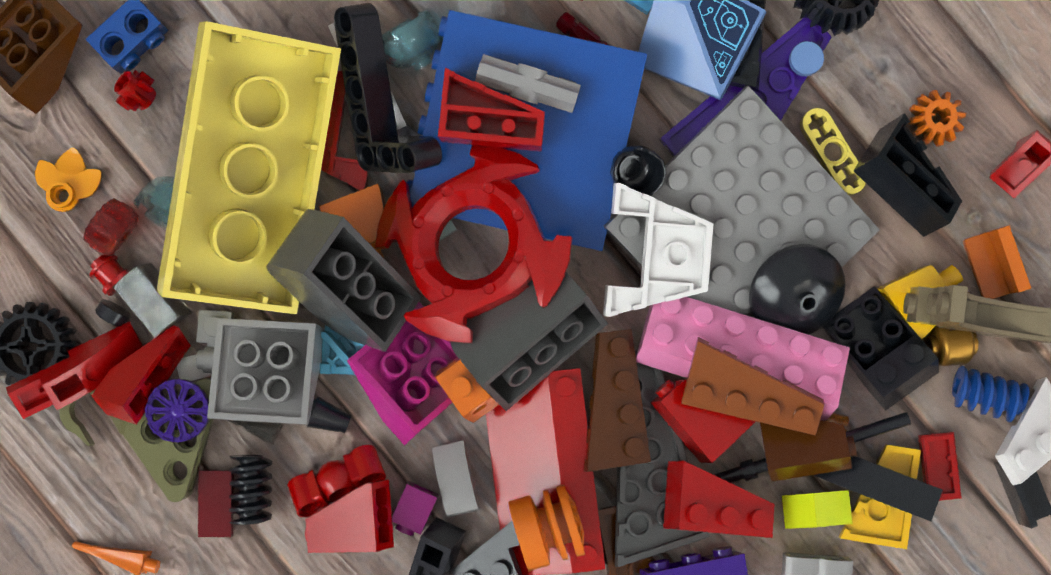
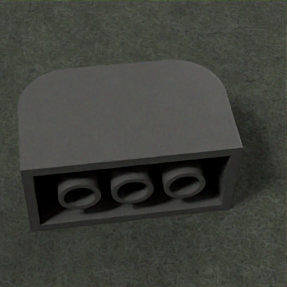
M307 209L266 266L268 272L286 290L330 329L349 340L386 352L406 322L404 314L414 310L421 299V296L344 217L313 209Z
M567 272L560 288L547 307L542 308L539 305L535 287L531 280L528 283L529 287L517 297L472 319H467V327L473 331L472 344L450 342L457 357L461 359V362L481 387L505 411L510 409L608 325L588 295Z

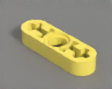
M821 108L809 110L801 118L800 130L820 164L848 195L860 192L866 183L854 172L859 162L832 117L826 110ZM811 116L815 120L820 118L823 120L820 129L824 136L829 132L833 136L818 144L816 140L822 136L818 129L811 130L808 125L812 122ZM835 143L841 148L842 154L839 160L830 161L826 158L824 148L827 144ZM848 160L849 165L844 167L848 175L855 174L857 180L854 181V189L851 185H843L842 181L846 176L842 169L836 173L833 169Z

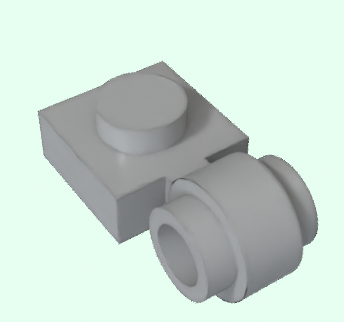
M199 310L196 343L207 344V347L204 350H198L196 367L197 369H202L203 373H212L217 318L234 319L233 312Z

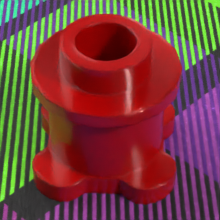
M103 254L90 265L92 271L89 276L92 279L96 278L104 287L102 292L109 297L114 295L134 277L131 271L129 272L121 267L117 262L118 258L115 254L110 256Z

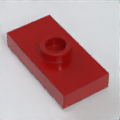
M954 432L918 435L923 482L943 490L939 501L961 499Z

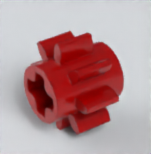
M134 70L133 73L130 71L123 73L114 86V91L120 95L116 102L126 110L131 109L134 112L137 109H147L156 97V91L151 87L155 80L143 71L139 73Z

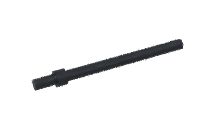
M904 412L846 431V437L853 436L856 443L911 425L908 413ZM766 458L754 462L752 459L740 462L738 467L715 475L730 483L742 479L749 481L758 478L757 474L768 471Z

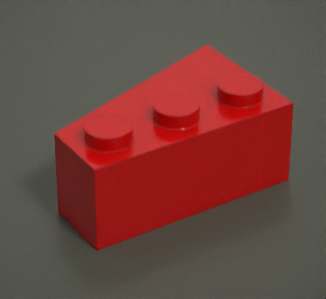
M445 68L438 137L441 142L542 152L545 124L544 111L506 94L503 95L485 87V85L479 82L469 80Z

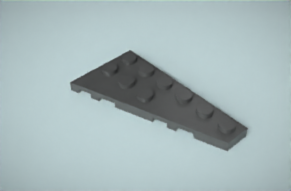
M637 363L651 462L617 467L615 567H621L710 537L708 532L663 528L668 461L684 460L688 462L682 440L650 403L658 396L655 391L665 383L662 371Z

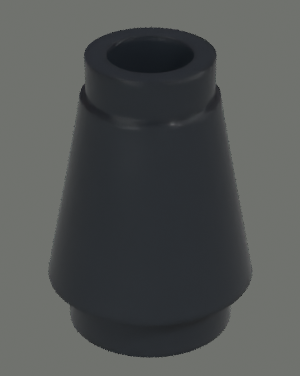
M317 396L313 400L309 424L306 427L345 433L351 419V414L345 413V411Z

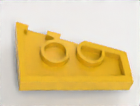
M885 444L876 464L917 480L921 450ZM860 494L851 511L853 524L844 525L839 538L907 549L912 514Z

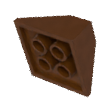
M7 0L0 8V86L12 98L35 114L59 90L83 26L57 0Z

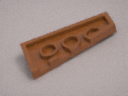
M698 337L682 396V404L816 435L825 405L824 399L786 380L781 381L769 375L768 371L756 365L753 367L737 359L736 355L726 350L721 351L709 345L708 341Z

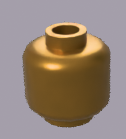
M935 326L930 331L929 336L925 338V344L938 357L939 366L967 364L978 351L979 344L975 332L938 328V326Z

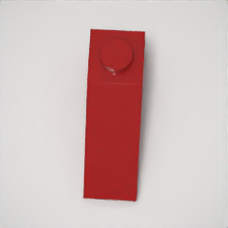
M175 325L171 326L109 370L91 395L105 414L137 425L145 413L146 403L152 391L168 380L191 347L180 328Z

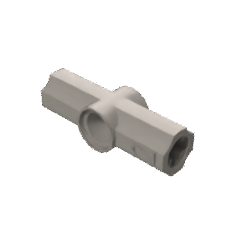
M485 54L482 56L475 79L476 82L486 87L508 92L511 97L537 105L539 102L573 113L581 88L580 84L548 75L547 71L522 63L516 65Z

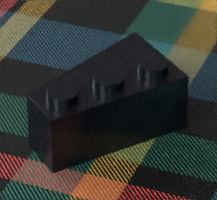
M904 113L879 129L855 167L854 172L914 229L925 237L950 224L962 200L940 166L934 168L924 153L927 146L923 140L917 142L906 125L910 120Z

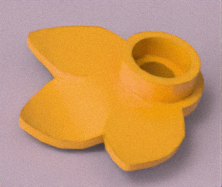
M70 148L60 156L55 165L39 160L35 170V178L37 184L46 191L48 205L56 211L68 212L77 206L79 199L88 198L97 191L101 183L102 172L98 169H86L84 159L79 151L75 148ZM67 190L69 194L68 199L61 202L59 195L62 191Z

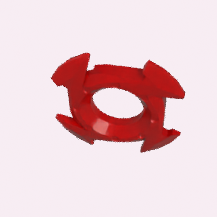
M472 145L469 153L475 160L474 167L431 189L413 207L409 186L405 180H402L386 202L377 228L375 248L388 249L393 242L398 243L417 287L432 303L406 312L404 314L405 320L424 333L448 342L472 344L473 331L467 327V319H472L517 297L529 287L528 283L531 280L535 287L539 305L542 308L547 307L560 288L570 262L572 237L556 235L553 241H546L529 202L510 181L538 173L540 170L539 166L517 152L504 148ZM470 209L489 210L501 217L508 231L509 245L504 260L495 271L483 278L464 280L452 276L444 268L439 256V240L443 229L453 217L461 212Z

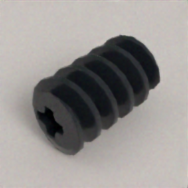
M231 455L230 459L239 461V465L229 468V472L238 474L239 478L230 481L229 485L239 488V492L229 495V499L238 501L239 505L229 508V512L239 515V518L229 523L252 525L271 520L272 514L262 509L272 505V500L263 497V495L272 492L271 486L263 484V482L272 479V474L263 470L272 465V460L264 458L263 455Z

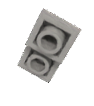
M462 440L433 447L435 470L446 516L452 517L480 510L475 478L471 475L467 444Z

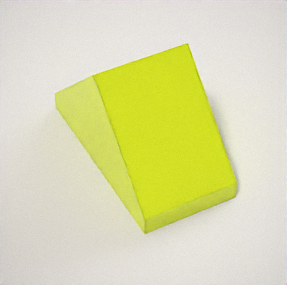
M849 490L782 495L785 529L853 524Z

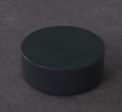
M101 299L95 309L96 314L101 319L117 327L127 323L131 316L127 310L106 299Z

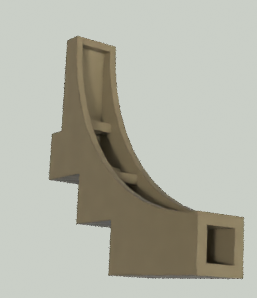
M958 285L937 288L913 287L904 299L903 310L905 314H908L907 322L936 325L938 328L970 331L979 335L1051 343V308L985 298L968 293V287Z

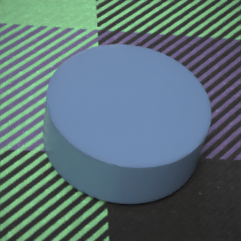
M809 41L796 45L789 55L791 69L800 76L815 74L824 62L822 49L817 44Z

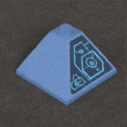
M654 0L638 52L647 54L644 69L722 100L766 11L748 0Z

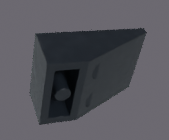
M875 286L836 313L822 327L833 343L850 347L848 364L885 411L939 373L938 357Z

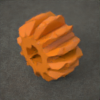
M932 90L929 96L922 94L917 98L919 105L913 104L909 108V111L915 116L909 119L910 122L908 124L917 125L918 128L912 134L914 137L923 134L922 140L925 145L933 140L936 147L944 145L945 140L948 142L956 140L955 132H961L964 129L963 124L957 120L965 118L967 113L957 112L956 108L961 105V101L956 100L951 103V92H945L940 97L937 90ZM938 113L941 116V120L935 124L932 117Z

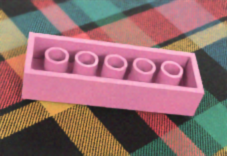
M689 297L649 306L636 354L637 363L687 378L698 337L708 341L709 345L721 351L726 350L736 355L737 359L753 367L756 365L768 371L769 375L781 381L786 380L824 399L825 405L820 420L827 421L838 408L850 347Z

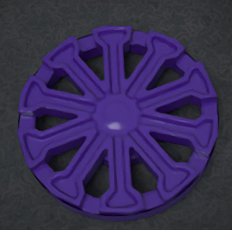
M185 379L165 381L157 386L148 397L145 408L148 425L153 433L163 440L170 442L191 440L198 436L208 424L209 399L203 389L192 381ZM176 384H180L182 387L178 397L175 390ZM164 388L167 389L170 400L161 394ZM189 389H193L195 395L186 399ZM157 399L165 407H154V400ZM198 400L203 402L201 408H193L192 406ZM153 414H165L159 420L154 421ZM192 414L201 415L203 417L202 422L196 421L191 417ZM169 421L167 430L164 433L160 430V427ZM185 422L194 428L192 433H188ZM176 425H178L180 432L179 437H174L173 435Z

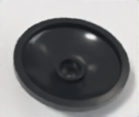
M810 244L786 247L770 256L756 272L749 293L752 314L756 319L810 335L825 326L839 310L845 294V275L838 260L821 247ZM810 298L808 302L803 304L805 299Z

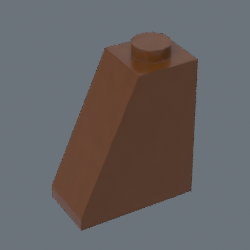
M820 420L816 435H811L760 422L767 467L772 482L852 469L851 457L857 456L854 437H846L844 425Z

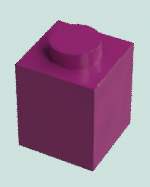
M409 481L392 516V522L396 523L395 529L410 536H413L415 532L421 535L439 494Z

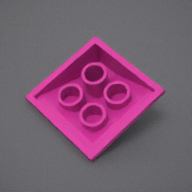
M418 302L414 310L424 306ZM408 321L404 323L386 352L365 345L347 360L382 421L404 446L452 404V401L435 378L436 372L457 357L451 347V343L424 333Z

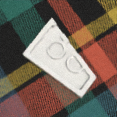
M1047 377L1036 381L1033 387L1035 392L1031 399L1028 400L1018 423L1015 426H1011L995 455L1012 485L1023 483L1051 460V383Z

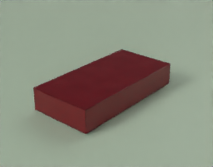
M199 470L198 537L233 536V524L229 522L233 521L234 513L229 512V508L234 507V500L229 499V495L234 494V487L230 486L229 482L234 480V473L229 472V470Z

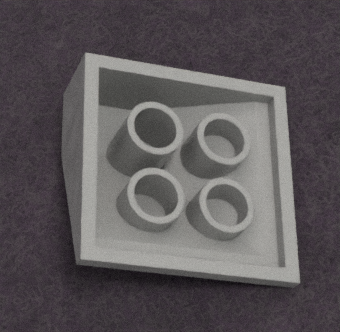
M217 318L207 419L308 425L320 371V363L322 362L323 338H321V332L324 329L316 323Z

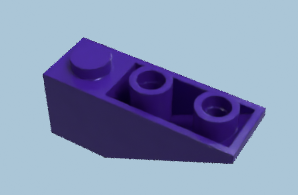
M731 546L712 549V555L702 557L701 553L685 554L681 556V561L669 563V559L655 560L649 562L650 567L639 569L641 575H748L745 554L732 550Z

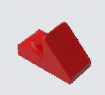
M1038 130L1020 139L1016 143L1014 151L990 173L989 178L1011 197L1015 198L1051 165V141Z

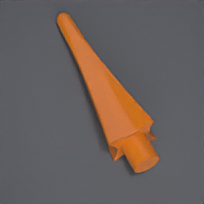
M77 541L72 544L74 549L99 557L134 575L147 574V571L156 574L160 568V561L150 558L152 551L103 547Z

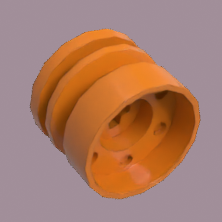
M565 485L556 487L560 502L552 504L548 489L544 490V507L538 509L530 495L508 501L512 521L528 571L550 565V548L556 547L563 561L569 560L564 544L573 542L577 557L585 555L584 530L575 501L566 491Z

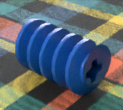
M960 366L953 380L952 395L955 397V407L960 408L964 400H967L968 411H973L978 403L980 404V414L986 415L990 407H992L993 418L998 419L1002 412L1006 411V421L1012 422L1016 415L1024 411L1029 399L1030 389L1028 384L1025 383L1019 385L1015 380H1008L1006 382L1004 377L996 376L993 378L990 373L986 372L980 375V372L976 369L967 371L965 366Z

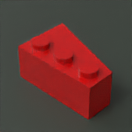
M684 460L668 461L664 529L773 538L774 503Z

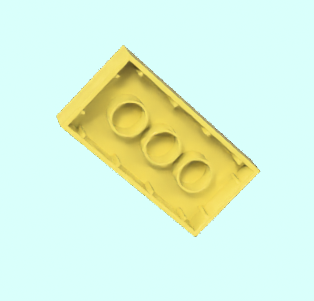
M208 21L199 22L157 285V292L161 297L297 314L299 301L268 272L266 266L307 209H315L341 48Z

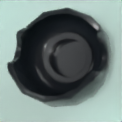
M640 145L629 146L619 151L613 158L610 170L613 184L621 183L649 196H652L663 186L667 174L664 161L650 148Z

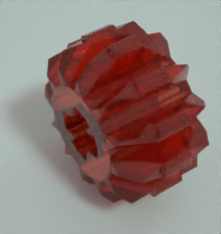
M113 198L103 204L99 211H96L89 225L85 228L83 240L95 251L107 256L112 255L120 249L132 234L133 229L137 226L139 215L126 203Z

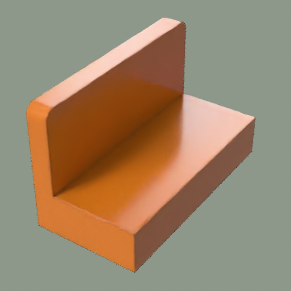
M1010 225L963 240V245L981 297L995 299L1007 294L1031 289Z

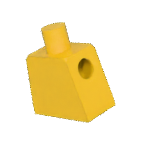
M926 265L878 287L877 290L907 322L908 314L904 313L903 305L907 293H910L911 288L919 286L937 288L958 285L963 281V277L953 265H950L940 273L932 265ZM907 322L921 339L936 326Z

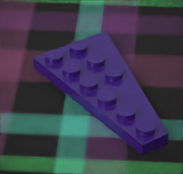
M807 17L799 21L762 52L759 92H754L780 121L807 76L796 74L789 65L791 51L796 45L806 41L817 44L824 51L832 38L828 32L822 34L821 26L819 25L810 28L811 20ZM729 85L722 100L710 96L659 139L660 142L674 157L743 88Z

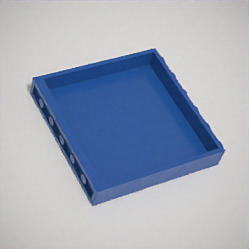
M449 10L448 17L442 16L438 36L443 37L441 50L435 49L431 69L436 70L434 83H428L425 93V102L429 103L427 116H421L418 127L419 135L431 136L438 141L442 150V159L437 166L415 171L414 180H408L407 184L409 186L412 207L431 189L474 167L475 160L469 155L472 145L441 142L438 137L445 68L475 81L483 54L516 65L522 63L547 71L548 75L570 80L581 85L573 113L539 102L537 105L515 98L545 112L542 152L504 149L517 152L539 166L540 170L538 173L510 181L529 202L545 239L554 240L556 235L572 237V245L603 251L607 230L603 226L610 220L614 184L610 174L611 165L616 154L627 146L647 54ZM492 89V90L497 91V92H499V93H501V94H503V95L506 94V95L509 96V93H508V92H504V91H501V90H498V89H497V90ZM470 209L453 217L459 220L507 230L501 217L485 209Z

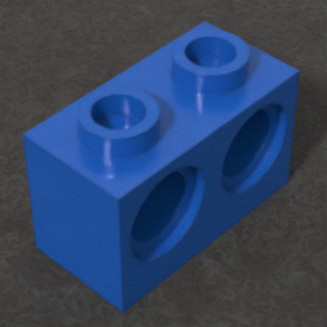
M128 0L91 33L86 40L114 70L122 74L124 71L127 72L134 69L141 61L140 57L148 49L152 50L158 47L165 39L164 35L169 30L141 0ZM143 19H148L147 29L141 33H136L137 23ZM123 41L124 48L122 52L118 55H112L113 45Z

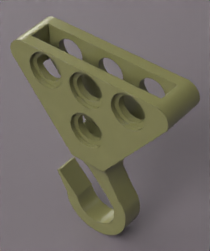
M211 378L194 382L203 389L209 399ZM181 388L176 390L177 397L180 394ZM189 389L186 399L195 395L193 389ZM169 394L164 395L166 398L170 400ZM157 399L154 400V407H165ZM76 401L59 409L61 421L66 429L76 434L87 446L95 445L85 426L75 416L74 408ZM145 413L137 425L110 416L119 433L125 437L169 501L179 502L192 495L214 419H209L205 429L196 436V444L193 447H189L184 442H170L155 437L148 425ZM153 414L154 421L159 420L165 414ZM192 414L191 417L198 422H202V416ZM169 421L164 424L165 432L167 430ZM185 422L186 428L194 431V428ZM176 425L174 430V437L180 436L178 425ZM178 461L184 463L187 467V476L184 479L178 478L174 473V466Z

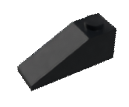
M436 517L420 537L409 575H450L466 531Z

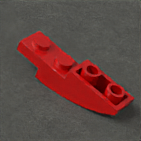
M129 321L68 350L69 358L6 387L7 394L23 419L54 405L56 410H59L95 390L112 367L143 347Z

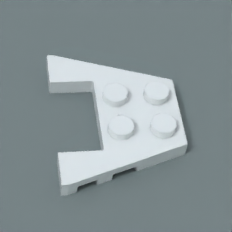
M614 183L611 214L645 216L646 224L640 287L605 285L603 315L611 317L619 313L646 308L657 303L707 292L714 223L631 189L624 184Z

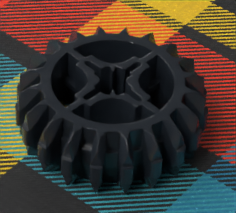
M795 0L793 8L802 9L800 19L809 18L811 20L810 28L816 25L821 26L822 34L830 29L834 36L841 32L848 35L854 30L861 29L872 18L879 0Z
M26 302L25 307L16 304L13 306V313L9 311L2 312L1 315L4 322L0 321V376L6 375L5 383L7 385H12L41 371V366L44 365V357L53 350H55L54 356L46 368L69 358L68 350L79 345L78 341L70 340L69 338L77 330L75 328L65 329L70 319L67 316L59 318L60 310L58 308L49 310L46 303H40L36 306L34 302ZM39 321L43 322L51 330L55 340L45 338L42 327H39ZM24 323V327H21L20 337L16 341L11 342L14 332ZM29 343L45 344L44 347H37L36 350L20 348L21 346L29 345ZM11 353L20 355L27 372L15 363Z

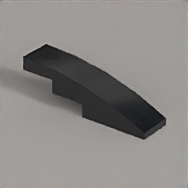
M856 456L851 457L852 469L813 475L930 522L943 491Z

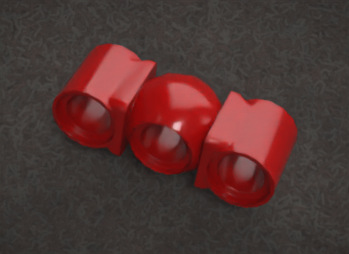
M359 446L349 454L343 455L344 461L332 460L320 467L317 474L311 470L308 473L292 478L287 486L297 515L305 518L310 517L329 506L330 502H335L354 491L356 487L359 488L366 483L385 480L386 474L375 446Z

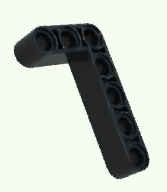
M362 3L338 8L334 14V26L338 48H341L340 62L359 165L365 171L412 173L439 165L442 159V150L434 137L398 135L380 20L375 6L371 3Z

